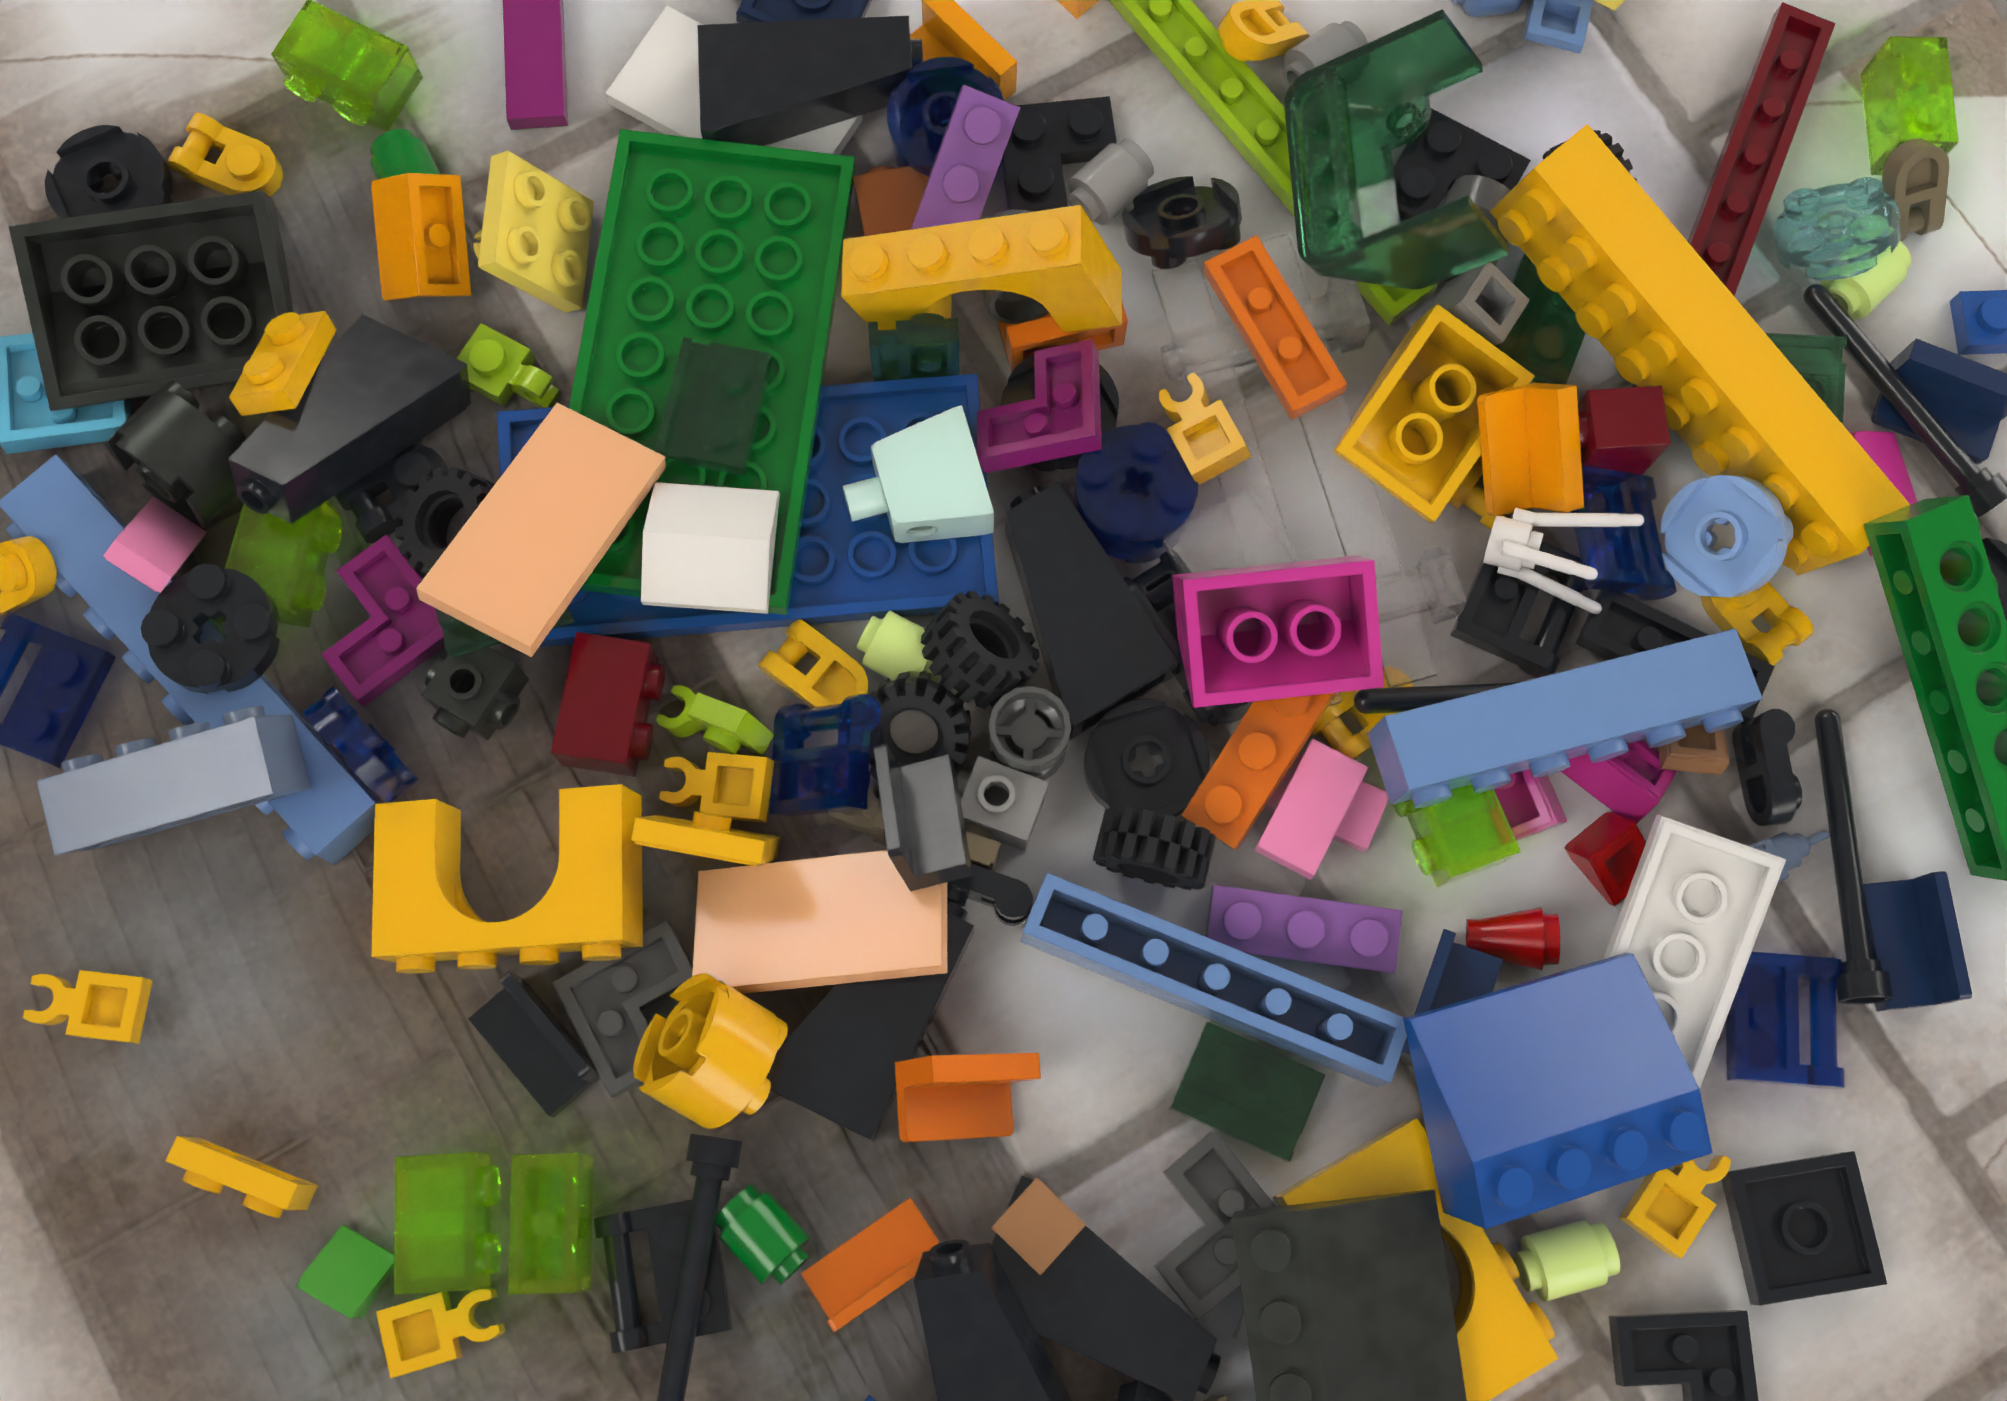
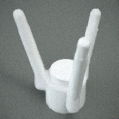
M1515 507L1512 519L1496 515L1483 563L1497 566V573L1518 578L1574 606H1578L1592 614H1599L1602 606L1598 602L1531 570L1537 564L1588 580H1594L1598 576L1595 568L1539 551L1544 533L1532 531V528L1641 526L1644 523V517L1640 514L1535 513Z

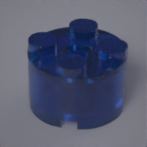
M956 57L929 59L917 64L907 72V78L899 85L896 91L894 88L887 105V123L893 154L898 168L910 166L917 172L929 177L946 131L942 130V128L948 126L961 87L966 85L1004 101L998 84L990 76L988 78L975 69L974 64ZM1005 148L1003 157H1002V159H1001L1000 165H999V167H998V170H997L996 176H995V178H994V181L996 180V178H997V176H998V174H999V169H1000V167H1001V165H1002V163H1003V158H1004V156H1005L1006 148Z
M1146 422L1140 425H1128L1112 429L1101 435V450L1082 454L1076 472L1073 504L1107 555L1124 559L1127 563H1146L1160 558L1159 556L1162 553L1172 550L1178 544L1193 512L1198 496V482H1195L1172 438L1162 426ZM1132 490L1134 492L1124 495V491ZM1135 493H1142L1145 498L1140 500Z

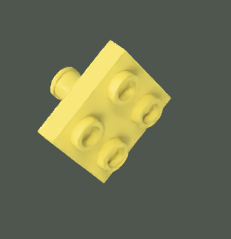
M510 151L491 156L483 227L474 236L476 240L481 242L473 243L475 254L479 259L478 268L564 313L583 309L594 201Z

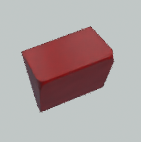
M1606 812L1568 842L1564 848L1570 859L1604 899L1615 907L1626 898L1646 841L1635 821L1612 812Z

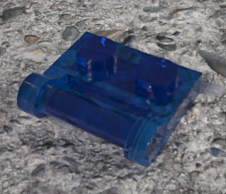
M1582 465L1584 508L1571 511V513L1640 514L1644 517V523L1641 526L1574 527L1581 564L1595 568L1598 572V576L1594 580L1584 578L1586 588L1639 594L1641 600H1658L1675 594L1677 591L1675 580L1665 568L1652 501L1657 497L1653 477Z
M7 612L0 625V630L4 632L0 640V698L28 644L31 643L41 647L3 723L0 724V745L61 768V763L64 762L116 656L104 649L39 625L17 614Z
M851 695L846 697L841 704L808 708L803 704L786 705L777 711L773 732L772 760L775 763L771 785L770 814L796 816L867 809L868 789L870 786V731L877 727L881 717L880 706L872 695ZM838 729L837 744L804 748V740L810 737L813 732Z
M1751 952L1726 1018L1727 1080L1794 1085L1819 1089L1845 1088V1069L1838 1067L1836 978H1839L1838 975L1842 974L1841 959ZM1798 978L1809 980L1810 1065L1800 1064Z

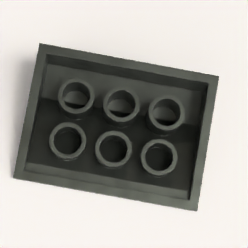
M263 190L9 226L50 411L152 396L171 380L179 383L186 390L236 383L243 372L244 365L251 358L265 333L267 324L281 314L293 312L286 259L274 201Z
M1434 1189L1234 1211L1232 1225L1256 1401H1467Z

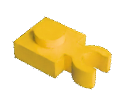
M1191 373L1187 376L1193 392L1187 400L1183 402L1173 401L1165 388L1159 391V400L1167 416L1176 422V424L1167 428V431L1193 480L1199 486L1252 456L1221 399L1209 405V396L1202 380L1196 374Z
M708 752L706 768L703 770L685 758L670 757L665 759L664 767L672 771L684 772L686 777L685 785L677 792L660 791L659 799L673 806L687 807L701 798L699 812L732 818V820L766 823L775 761L768 757Z
M79 970L76 987L74 988L69 981L61 977L49 974L34 975L31 978L30 984L50 988L53 993V1001L49 1008L44 1011L24 1010L23 1018L32 1023L56 1025L69 1017L65 1035L140 1044L153 980L144 977Z
M1725 1155L1715 1156L1705 1170L1698 1168L1693 1159L1675 1165L1672 1172L1666 1168L1646 1175L1619 1216V1219L1672 1258L1682 1259L1716 1206L1714 1202L1701 1194L1706 1184L1716 1183L1726 1176L1730 1168L1731 1159Z
M496 1289L474 1290L464 1296L455 1309L451 1307L448 1291H443L376 1311L390 1379L463 1357L459 1337L464 1336L474 1342H484L502 1335L505 1332L504 1323L485 1328L476 1322L474 1316L475 1309L481 1302L498 1297Z

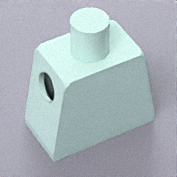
M962 405L953 407L876 441L871 446L876 477L842 486L851 521L887 513L895 542L907 543L980 536L993 533L994 531L993 507Z

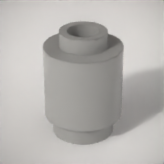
M1344 21L1341 24H1328L1286 52L1284 56L1283 78L1288 89L1298 97H1303L1311 102L1318 101L1361 72L1363 64L1370 56L1368 41L1361 29L1350 21Z
M1123 139L1118 144H1108L1068 180V187L1071 193L1068 196L1070 206L1081 205L1092 222L1095 221L1101 225H1107L1137 195L1148 187V179L1154 174L1151 160L1144 150L1130 139Z

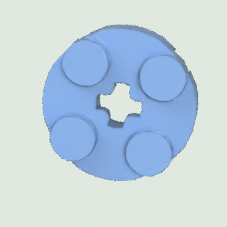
M1715 475L1688 483L1676 493L1667 505L1661 519L1660 534H1665L1664 544L1667 553H1662L1665 566L1672 577L1692 593L1708 597H1740L1761 588L1776 574L1784 561L1787 545L1793 537L1794 528L1791 519L1784 514L1783 507L1778 498L1765 485L1746 476ZM1716 523L1720 525L1731 523L1734 526L1736 540L1732 548L1723 547L1718 552L1713 547L1718 537L1711 530Z

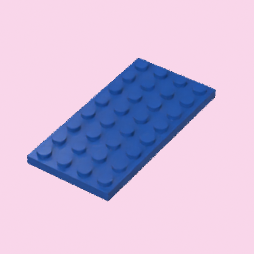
M977 373L825 385L822 387L788 615L643 605L641 597L579 590L539 647L573 645L576 632L633 640L787 627L797 620H803L811 625L870 620L872 616L882 619L889 610L902 617L938 614L956 594L962 592L965 595L968 591L977 592L979 598L984 594L991 596L994 599V604L999 606L992 533L980 536L907 543L895 542L887 513L851 521L842 487L843 485L876 477L871 453V446L876 441L961 405L977 454V411L980 410ZM553 407L497 412L499 478ZM982 470V474L988 490L987 473H984V471Z

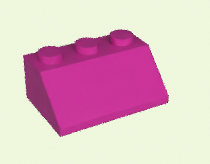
M1348 556L1172 575L1177 636L1191 703L1194 708L1384 688L1375 561L1373 559L1361 556Z

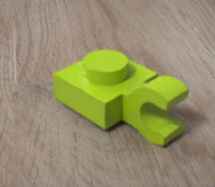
M480 323L457 357L458 360L467 363L469 388L503 407L513 393L525 398L539 408L552 407L561 394L560 389L551 385L554 381L551 375L532 366L536 358L531 349Z
M673 686L671 693L685 703V708L675 718H668L665 715L658 714L656 722L675 737L686 738L700 730H706L702 739L728 754H737L741 747L761 756L764 755L774 734L748 711L699 692L695 694L686 686Z

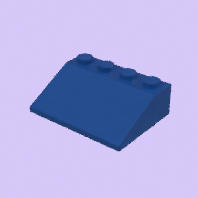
M1632 953L1619 954L1403 1018L1442 1209L1445 1214L1488 1229L1713 1153L1700 1088Z

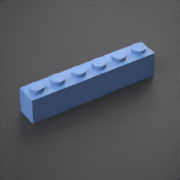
M1735 628L1384 716L1367 734L1390 804L1413 800L1415 808H1424L1452 798L1451 789L1472 784L1474 793L1490 791L1512 782L1510 774L1530 769L1533 778L1544 777L1569 768L1571 766L1569 759L1589 754L1592 763L1609 760L1628 752L1627 744L1646 739L1649 748L1663 746L1686 737L1685 729L1702 724L1706 733L1721 731L1743 722L1741 712L1763 698Z
M1046 873L1022 932L1021 942L1366 1084L1379 1087L1392 1082L1407 1037L1403 1020L1405 1017L1065 879Z

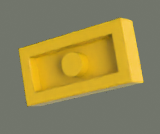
M326 311L300 315L294 312L284 313L267 324L265 333L251 358L244 365L243 372L229 395L230 400L241 416L296 409L337 330Z
M177 1136L165 1160L168 1163L186 1169L182 1181L217 1194L221 1193L224 1185L246 1194L242 1205L275 1218H280L284 1209L307 1210L318 1187L314 1183L202 1138Z

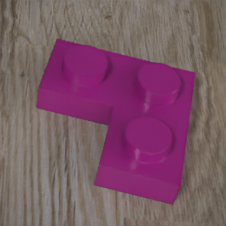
M1092 339L1034 351L1035 399L977 411V457L984 473L1102 449L1099 353Z
M387 534L336 570L371 615V618L321 653V656L353 698L363 707L464 633L452 616L419 600L416 588L423 579L407 563L406 557L401 555L399 548Z

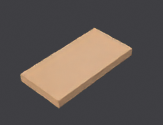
M556 403L418 585L416 590L419 600L532 657L654 486V482L659 479L666 469L665 456Z
M887 850L766 863L758 867L748 865L698 871L692 977L697 974L708 973L738 992L747 994L947 973V882L910 892L889 858Z

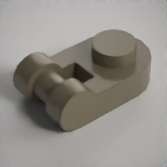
M1918 138L1901 144L1891 153L1882 173L1879 213L1873 216L1871 222L1874 236L1877 234H1888L1900 241H1904L1906 235L1911 232L1923 235L1941 229L1945 216L1949 176V158L1943 149L1927 140Z

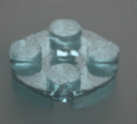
M1871 177L1859 178L1851 183L1824 186L1815 190L1802 188L1793 191L1784 199V210L1778 216L1774 226L1776 253L1781 264L1789 270L1790 262L1795 266L1805 268V276L1816 280L1844 279L1867 272L1877 266V255L1884 252L1889 246L1891 253L1894 251L1901 237L1899 207L1893 197L1884 192L1882 182ZM1843 228V232L1831 234V230Z

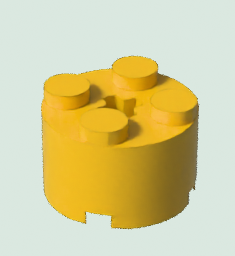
M701 973L694 975L678 986L670 995L679 1003L668 1017L664 1018L656 1013L649 1023L636 1052L633 1074L634 1078L644 1083L643 1086L638 1087L643 1093L701 1127L715 1129L731 1121L741 1111L748 1115L754 1114L764 1104L771 1088V1083L766 1077L774 1062L777 1050L781 1047L787 1036L788 1026L787 1023L777 1018L771 1011L710 974Z

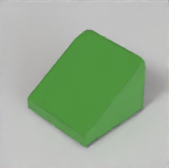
M341 1225L302 1274L296 1287L348 1318L364 1317L400 1257L350 1227Z

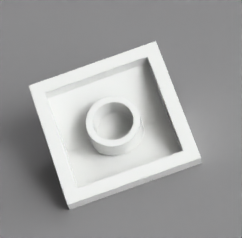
M654 482L643 529L641 603L651 606L768 614L780 498L779 491Z

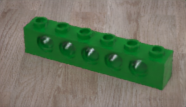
M1969 495L1923 499L1864 524V528L1970 875L2007 881V621L1998 595V583L1991 571L1981 538L1980 523L1973 511Z

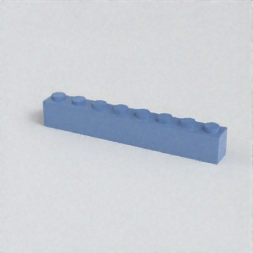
M55 454L0 499V507L13 521L5 528L13 539L33 536L47 546L53 556L57 569L55 585L70 598L79 593L90 606L82 613L83 616L107 640L110 641L117 635L129 649L121 656L122 659L146 683L149 684L156 678L168 692L161 699V702L182 724L189 725L194 722H209L210 729L225 725L223 714L253 706H263L265 716L293 714L311 789L259 803L255 806L267 816L274 810L289 825L282 832L283 837L302 857L310 860L316 855L335 866L374 831L375 804L381 803V801L264 674L243 689L227 692L225 689L216 692L205 691L207 693L205 694L183 688L158 669L150 656L148 643L142 637L141 625L142 620L150 612L154 601L160 593L155 592L103 557L113 541L127 525L78 472ZM173 576V578L170 580V582H169L166 586H168V585H169L172 581H174L176 578ZM209 619L201 628L203 633L200 636V641L203 643L210 638L219 643L227 634L213 619Z

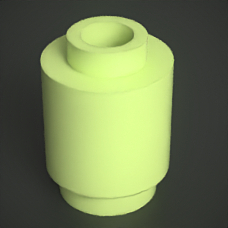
M1877 234L1873 238H1866L1860 241L1823 276L1821 284L1828 289L1852 319H1863L1906 279L1907 269L1911 266V255L1907 247L1894 236Z
M890 610L883 620L875 616L871 617L856 647L865 653L862 661L863 666L886 678H890L892 681L897 679L899 673L909 671L910 677H919L920 672L931 673L930 680L935 682L940 677V675L934 676L929 669L932 661L923 657L922 649L926 645L921 643V636L925 632V628Z
M1579 1220L1525 1235L1521 1239V1251L1514 1253V1263L1519 1271V1279L1522 1286L1527 1292L1535 1290L1538 1297L1544 1302L1606 1285L1608 1277L1620 1273V1258L1615 1241L1609 1229L1602 1222L1590 1225L1585 1220Z

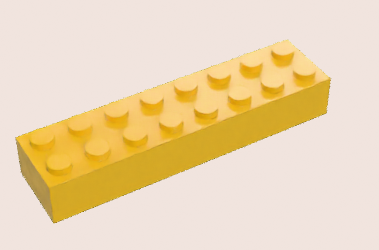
M1588 124L1534 167L1490 211L1498 221V228L1504 238L1511 244L1520 247L1536 266L1537 274L1542 283L1550 290L1559 293L1575 312L1577 323L1581 329L1589 336L1597 338L1614 358L1615 367L1620 375L1628 382L1636 384L1637 387L1662 386L1668 428L1674 430L1691 449L1695 463L1703 472L1710 476H1746L1762 483L1774 493L1783 507L1784 514L1791 519L1794 528L1793 537L1787 545V552L1782 564L1792 569L1797 576L1861 554L1870 546L1864 524L1910 505Z

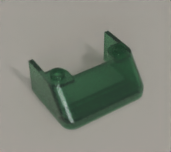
M1443 9L1306 71L1294 80L1286 92L1284 110L1297 248L1301 259L1320 276L1416 290L1510 255L1506 241L1468 195L1400 223L1391 150L1410 143L1425 130L1431 116L1429 95L1483 72L1482 62Z

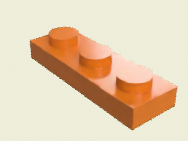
M1257 235L1204 262V275L1291 420L1345 393L1347 382Z
M1337 693L1253 701L1181 816L1195 823L1197 827L1208 829L1210 833L1216 836V839L1238 851Z

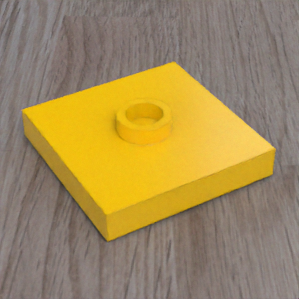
M694 811L692 820L660 814L636 817L631 838L632 841H635L634 844L756 867L777 859L781 843L780 836L731 828L732 818L696 811Z

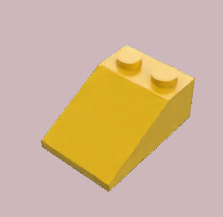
M1436 304L1415 321L1382 368L1333 452L1429 523H1434L1481 455L1478 397L1482 394L1530 384L1535 375L1439 304Z

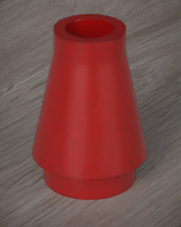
M1539 907L1482 919H1466V947L1503 959L1505 963L1542 971L1544 964H1559L1558 914H1544L1542 908Z

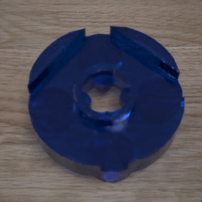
M334 685L303 711L306 719L328 745L332 744L346 759L344 762L386 803L394 801L419 780L412 769L394 752L396 749L371 722L366 724L358 716L359 712Z

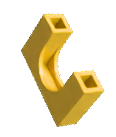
M1081 205L843 239L841 297L895 354L951 347L952 294L973 290L1007 291L1030 297L1047 309L1064 333L1122 326V269Z
M622 784L559 789V862L554 880L547 893L533 908L516 918L502 922H486L471 908L464 895L460 874V809L437 799L375 804L371 957L396 963L397 973L419 974L435 972L436 961L457 960V968L491 969L497 967V957L519 956V964L550 965L559 963V953L582 951V960L610 961L621 959V948L643 947L642 845L634 844L635 841L631 840L635 818L642 817V796Z
M1418 1118L1399 1123L1273 1197L1278 1206L1434 1189L1442 1239L1450 1248L1459 1273V1296L1454 1310V1319L1467 1401H1489L1559 1359L1549 1340L1555 1337L1554 1330L1544 1312L1535 1302L1531 1301L1528 1304L1525 1302L1513 1281L1520 1276L1519 1271L1504 1246L1499 1242L1491 1244L1482 1227L1443 1213L1426 1127L1421 1125Z

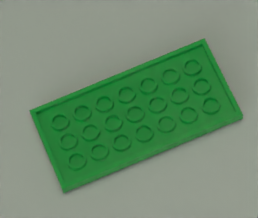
M620 129L569 409L665 456L666 469L656 481L657 483L779 491L780 498L768 613L788 615L842 263L843 239L846 237L853 191V176H855L856 171L855 157ZM653 487L580 590L641 597L643 529Z

